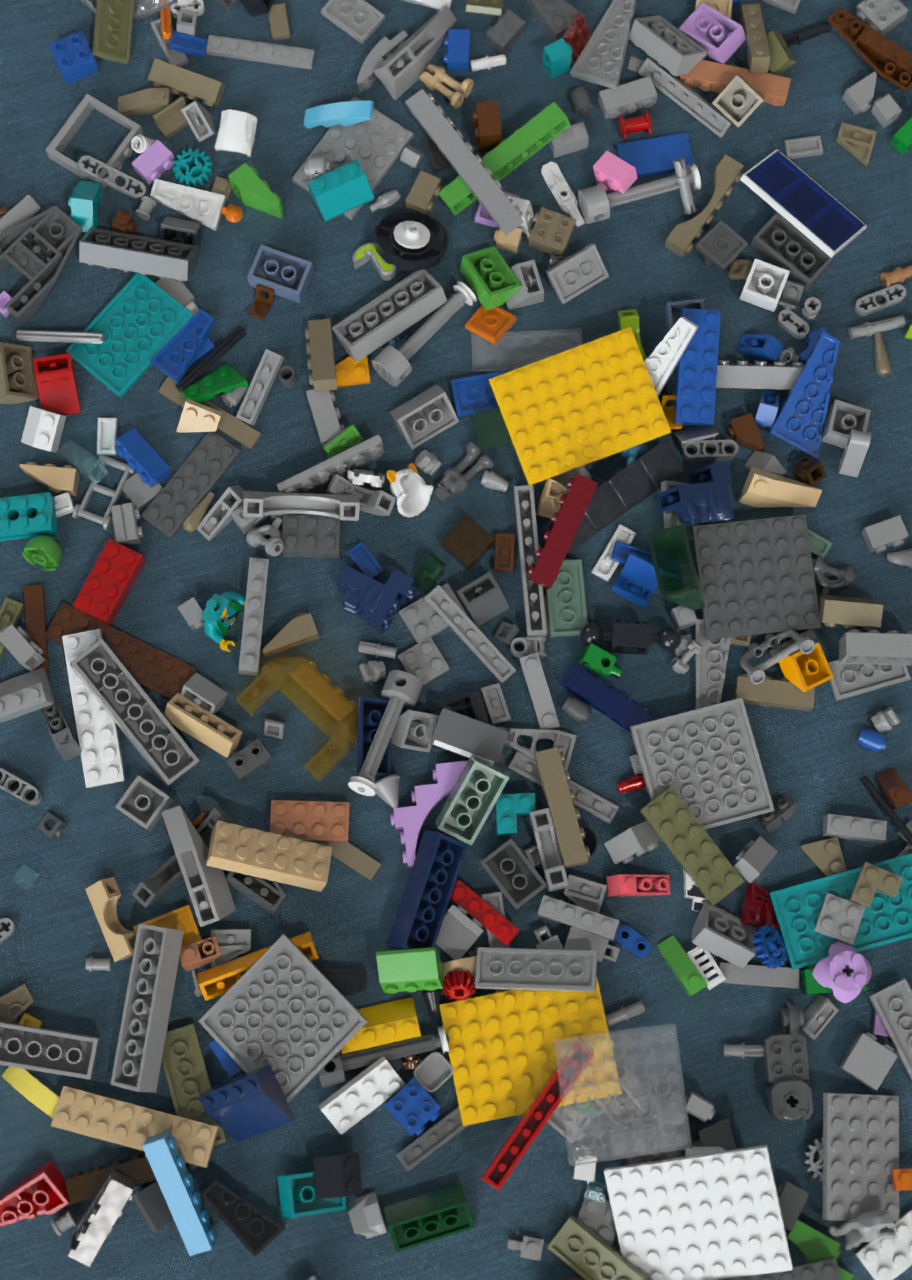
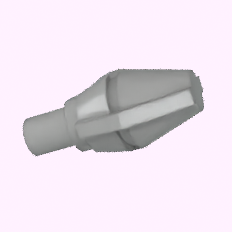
M396 189L385 192L369 207L372 212L379 208H387L392 206L401 197Z

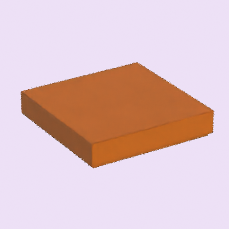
M481 305L466 322L465 328L496 345L517 321V317L500 307L485 310L483 305Z

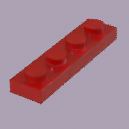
M461 880L457 881L451 899L508 946L520 930Z

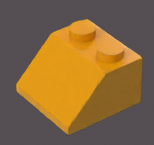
M819 642L815 643L814 650L809 654H804L797 650L778 662L784 677L803 692L834 678Z

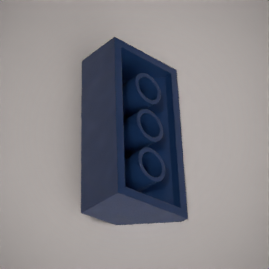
M358 696L357 775L362 769L389 700ZM391 738L374 778L375 780L391 775Z

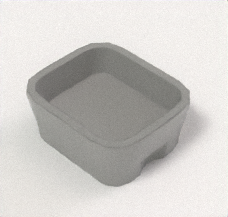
M439 1052L431 1053L414 1070V1077L428 1092L436 1091L453 1074V1067Z

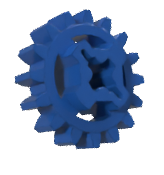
M768 925L756 929V933H753L755 939L752 940V943L756 945L753 949L758 952L757 958L761 957V963H766L767 968L772 967V969L784 965L785 961L788 960L785 955L787 950L785 943L782 941L783 937L779 935V930L774 931V927H769Z

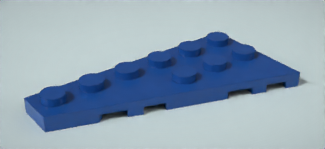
M821 332L769 431V434L818 459L820 442H822L823 437L822 430L830 398V386L833 382L834 364H836L840 340L825 332Z

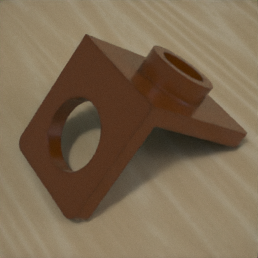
M257 284L255 300L248 309L247 315L264 320L273 306L274 289ZM260 291L268 292L269 298L263 297Z

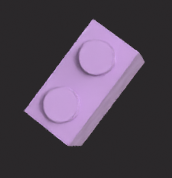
M157 139L131 164L134 172L150 185L155 179H159L163 172L172 168L175 159L173 153Z

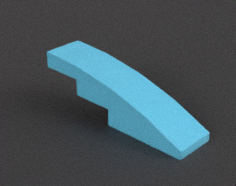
M371 100L338 102L305 109L303 126L308 129L319 125L328 128L341 124L346 127L372 119L374 102Z

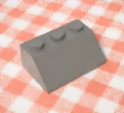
M437 384L389 412L397 429L411 450L459 422L446 392Z
M44 667L0 683L1 723L55 704Z
M705 901L692 928V943L729 961L731 964L743 968L756 954V951L753 949L756 945L752 943V940L755 939L753 933H756V927L741 924L740 918Z

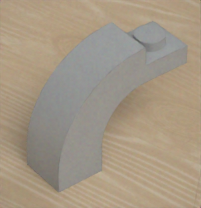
M338 474L333 475L326 491L330 494L358 495L360 501L359 510L379 516H389L396 501L395 497L382 490L373 491L362 488Z

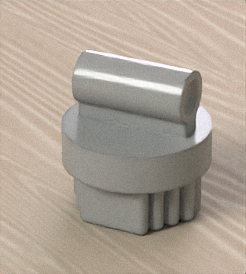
M427 450L420 452L415 459V465L419 467V470L431 476L434 475L442 464L437 460L436 455Z
M368 661L367 665L361 664L359 666L365 681L372 683L386 678V667L383 661Z
M891 707L885 711L880 710L875 716L871 717L879 733H883L886 730L890 731L893 729V725L900 723V719Z

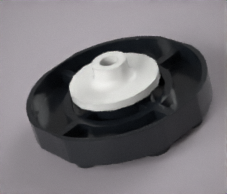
M402 210L392 212L381 219L375 228L374 246L380 257L388 264L403 268L405 271L424 270L440 263L447 251L448 234L444 226L435 218L418 211Z

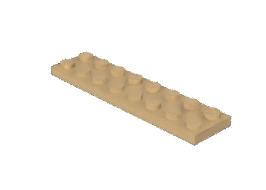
M63 1086L51 1124L52 1127L144 1151L142 1145L148 1137L170 1130L172 1136L177 1140L178 1150L184 1156L185 1162L204 1168L208 1167L219 1127L66 1086Z

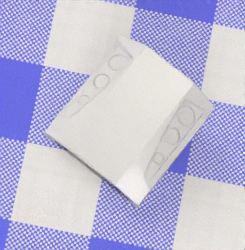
M236 110L222 111L215 151L224 150L246 154L247 157H251L258 122L257 117L247 112Z

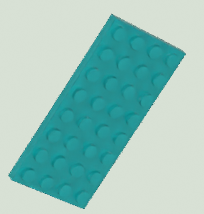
M912 853L872 864L903 877V880L894 898L878 891L875 892L870 907L864 910L853 945H851L857 952L912 937ZM861 868L769 893L792 970L816 964L820 960L827 958L830 946L839 941L815 932L814 928L826 894L829 893L848 900Z

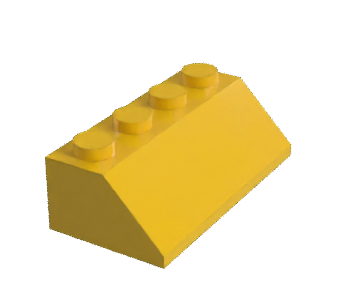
M413 997L357 1009L368 1022L341 1051L342 1054L421 1037Z

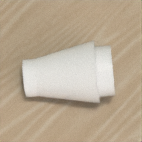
M136 135L131 140V147L135 152L143 153L156 140L143 135Z

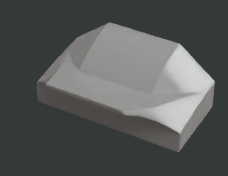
M376 1192L357 1197L355 1204L348 1211L354 1233L364 1235L367 1239L387 1233Z

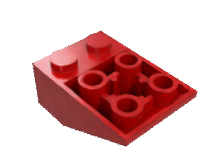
M67 353L33 359L41 408L64 416L81 413L75 361L72 355Z

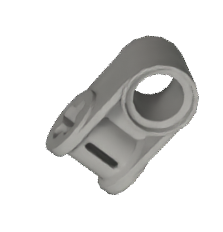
M546 637L515 638L511 643L510 653L512 656L519 658L538 652L539 658H546ZM521 644L524 650L518 652L514 649V645Z

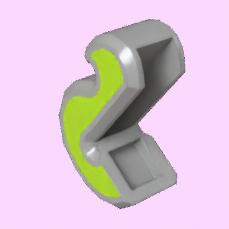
M370 242L361 245L355 250L352 257L354 269L371 260L383 280L390 281L396 276V266L386 263L380 257L374 243Z

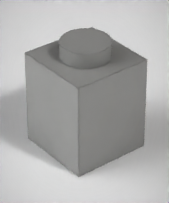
M180 9L177 20V32L195 36L198 12Z
M889 94L885 97L877 98L873 102L874 105L871 113L883 128L896 121L902 112V109Z
M194 597L177 607L192 630L204 626V621L201 617L203 611Z
M691 603L673 608L670 613L675 628L678 631L691 627L697 622Z

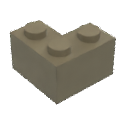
M865 862L862 864L848 901L868 908L876 891L894 898L898 893L903 877Z

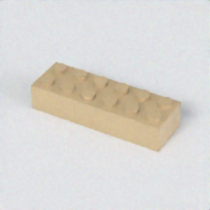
M217 820L212 830L206 866L321 892L328 881L332 847Z

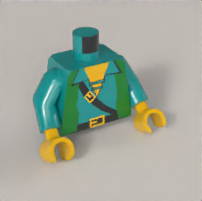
M234 591L223 592L221 595L215 593L206 602V608L201 615L204 621L205 634L217 644L220 643V649L231 652L228 650L227 645L235 646V643L230 640H224L223 637L226 636L241 611L242 605L245 607L246 597Z

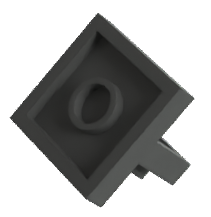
M720 220L696 244L695 248L706 257L704 265L708 269L716 265L723 272L748 247V243Z

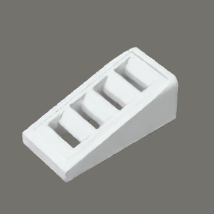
M696 947L687 953L706 981L709 990L726 980L709 951ZM701 953L704 954L703 956L695 960V957H697ZM705 960L709 961L705 965L701 967L699 966V964L704 962ZM713 967V970L706 974L703 973L708 968ZM717 973L718 976L716 978H714L711 981H708L709 977Z

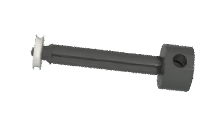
M442 1026L441 1028L438 1027V1035L429 1034L341 1055L339 1051L331 1059L336 1065L335 1070L330 1072L324 1067L319 1072L322 1088L346 1083L345 1071L372 1065L382 1056L387 1061L428 1051H435L441 1046L443 1054L449 1052V1036L445 1034L444 1026Z

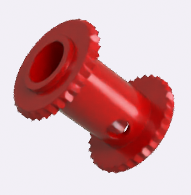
M646 109L644 110V116L625 120L622 115L619 116V129L623 140H627V134L647 130L648 135H651L652 123Z

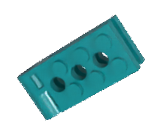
M50 492L0 498V541L32 538L37 535H58L55 497Z

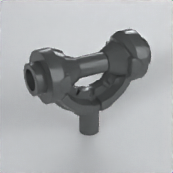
M817 556L816 560L812 559L815 579L823 586L820 595H829L830 589H839L844 585L848 586L849 583L853 584L856 577L854 568L836 569L828 566L822 557ZM827 573L836 576L838 579L829 580L824 576V574Z

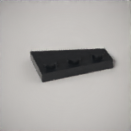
M318 968L344 996L366 991L367 970Z

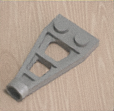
M510 728L509 734L512 737L508 745L509 747L535 760L534 755L537 752V741L540 739H551L554 742L553 748L558 747L559 752H563L565 763H563L564 771L568 769L577 735L559 730ZM518 736H531L533 738L531 748L527 749L518 745Z

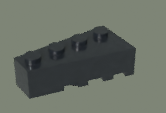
M217 1180L200 1194L254 1258L285 1229V1227Z

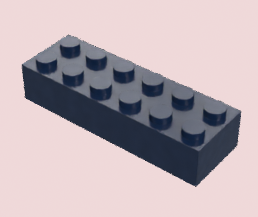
M424 831L387 944L403 950L435 947L468 846L467 844L439 832Z

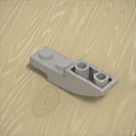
M404 30L391 41L384 37L368 54L357 79V88L360 93L364 89L370 88L373 82L378 79L373 70L408 39V34Z

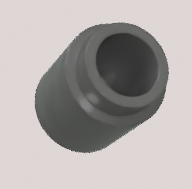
M584 87L574 89L571 92V100L576 114L581 116L589 115L593 109V104L588 91Z
M570 696L562 707L565 714L579 723L582 721L586 722L592 714L589 711L591 707L576 697Z

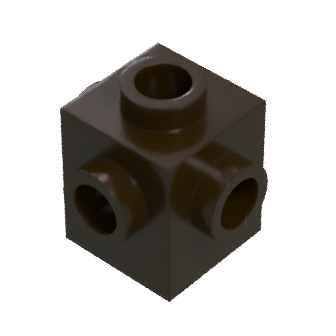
M809 455L801 458L799 462L793 465L796 471V478L800 482H804L812 487L827 476L821 461Z

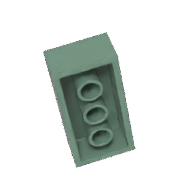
M472 754L435 820L437 829L469 845H473L510 778L507 772Z

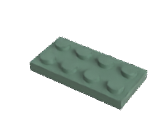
M564 560L552 588H545L550 637L580 636V630L584 625L588 624L582 560Z

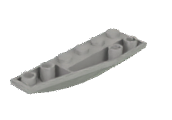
M447 5L442 7L373 70L394 100H397L419 79V76L425 71L441 46L445 36L449 33V29L456 22V17Z
M179 805L161 811L200 927L219 921L234 912L236 908L222 869L206 866L209 849L182 807Z

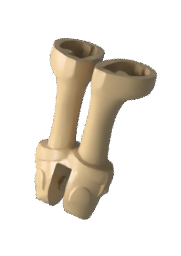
M430 63L426 67L427 72H422L419 76L428 89L432 91L436 89L450 100V105L455 109L463 104L464 98L469 96L474 81L470 78L465 79L462 83L447 75L444 68ZM442 82L445 83L446 85L450 86L451 88H453V89L456 90L457 92L451 91L450 89H448L447 87H445V86L442 84Z

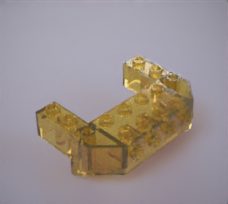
M275 657L261 668L262 673L235 701L245 712L252 716L279 690L330 739L304 766L320 783L357 745L358 705L352 699L349 701L344 696L345 693L338 686L335 688L331 684V679L326 674L318 672V667L311 660L307 661L304 657Z

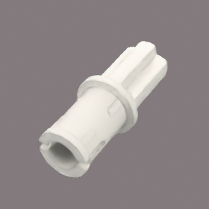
M504 54L492 57L486 55L484 58L470 60L472 72L482 69L490 70V67L504 65L507 62Z

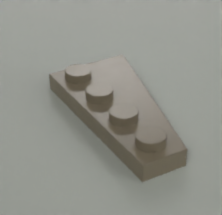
M26 983L0 997V1021L12 1023L35 1001Z

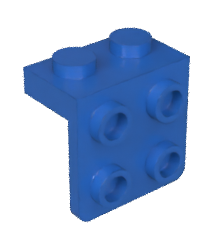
M631 553L611 591L645 608L664 574V569L636 553Z

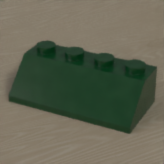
M462 1183L383 1207L387 1226L397 1252L475 1228Z

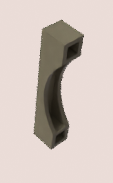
M726 154L724 155L714 172V194L709 204L696 217L674 227L665 242L667 249L682 258L686 253H691L695 246L694 241L696 238L699 240L702 237L705 225L711 224L715 217L713 215L716 210L720 211L724 204L723 199L731 195L734 190L732 186L735 182H740L744 174L742 173L744 165Z

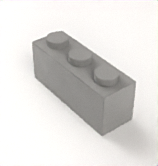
M650 76L619 85L617 90L609 88L599 91L598 102L605 119L616 118L623 113H633L643 107L649 108L656 104L657 92Z
M315 389L306 391L321 445L324 446L344 430V426L339 425L338 422L341 416L338 407L334 408L333 402L336 401L333 390L315 392Z
M827 814L824 816L822 836L882 843L886 841L887 821Z

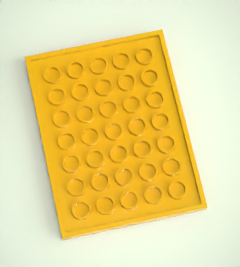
M631 327L489 379L490 386L529 486L671 433Z
M597 978L596 992L509 990L439 1005L445 1034L449 1036V1057L453 1067V1078L463 1126L524 1114L575 1040L595 1054L558 1107L622 1094Z

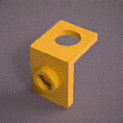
M663 395L661 407L670 429H682V425L673 424L674 405H666V402L669 400L675 401V395Z

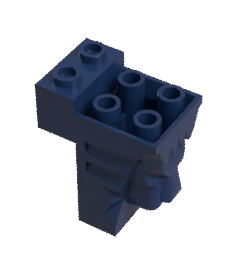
M729 462L712 463L687 473L689 484L678 485L656 494L659 512H676L679 522L686 524L687 527L696 524H718L734 519L727 485L728 482L732 481Z
M344 564L335 580L337 589L345 594L343 599L344 612L354 614L359 619L367 621V625L380 633H383L384 629H389L393 613L397 614L401 607L400 601L407 604L409 600L412 601L417 593L415 579L396 569L393 570L387 583L384 585Z

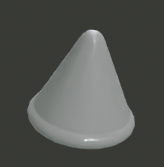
M397 774L385 776L374 782L378 788L375 791L376 795L392 808L398 807L400 776Z

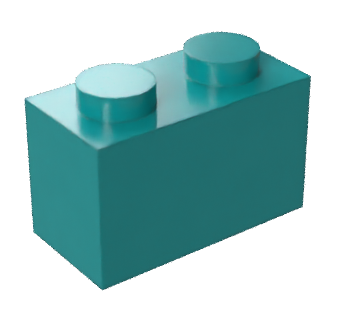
M563 38L545 46L543 49L542 66L551 80L570 71L572 48Z

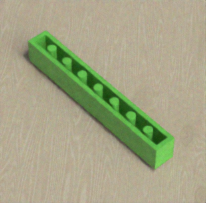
M555 102L546 106L542 112L532 117L528 123L517 129L509 138L503 140L495 149L486 153L481 159L483 161L482 166L489 168L493 174L491 178L494 181L496 179L498 181L502 180L570 126L567 116ZM460 175L449 185L444 186L438 193L443 203L454 216L477 199Z

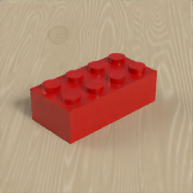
M109 539L77 596L73 607L111 626L146 563L144 556Z

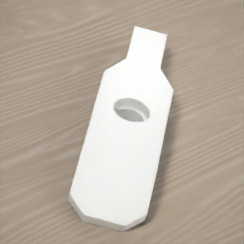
M549 162L543 165L541 174L561 210L568 213L571 218L576 219L577 227L585 224L578 210V200L563 177L557 163ZM561 192H566L567 195H566V196H562L560 193H561Z

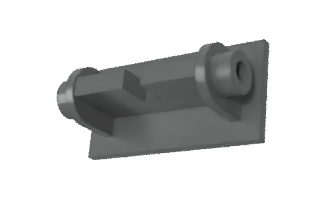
M786 795L773 806L775 811L762 814L757 821L764 825L763 828L766 832H773L782 824L781 817L786 821L796 813L798 809L797 802Z

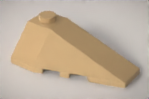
M751 467L738 502L756 508L816 507L822 489Z

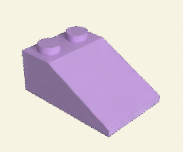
M703 2L679 27L682 33L707 51L709 58L721 64H724L746 40L742 25Z

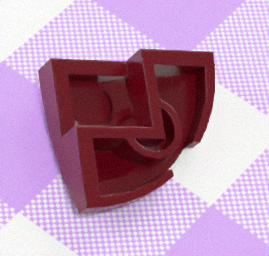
M753 882L749 883L745 893L741 924L759 928L768 925L779 930L780 927L773 905L766 898L769 897L768 892Z

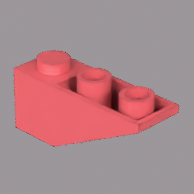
M619 874L608 876V897L670 895L669 875Z

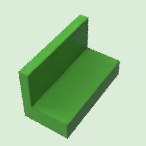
M350 424L322 446V448L327 453L326 457L329 459L356 446L364 439L355 426Z

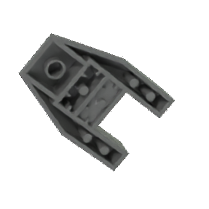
M57 206L5 231L0 236V274L11 264L30 280L5 305L8 313L22 326L36 313L58 280L83 231L75 221Z

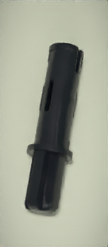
M828 21L801 31H794L792 35L783 39L787 47L794 44L801 45L803 41L831 32L832 27Z

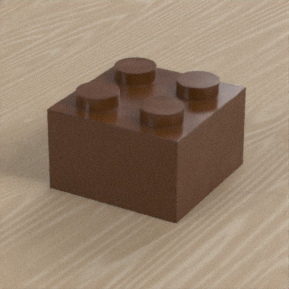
M498 101L476 103V110H473L472 119L473 130H475V146H479L480 153H486L495 149L502 142Z

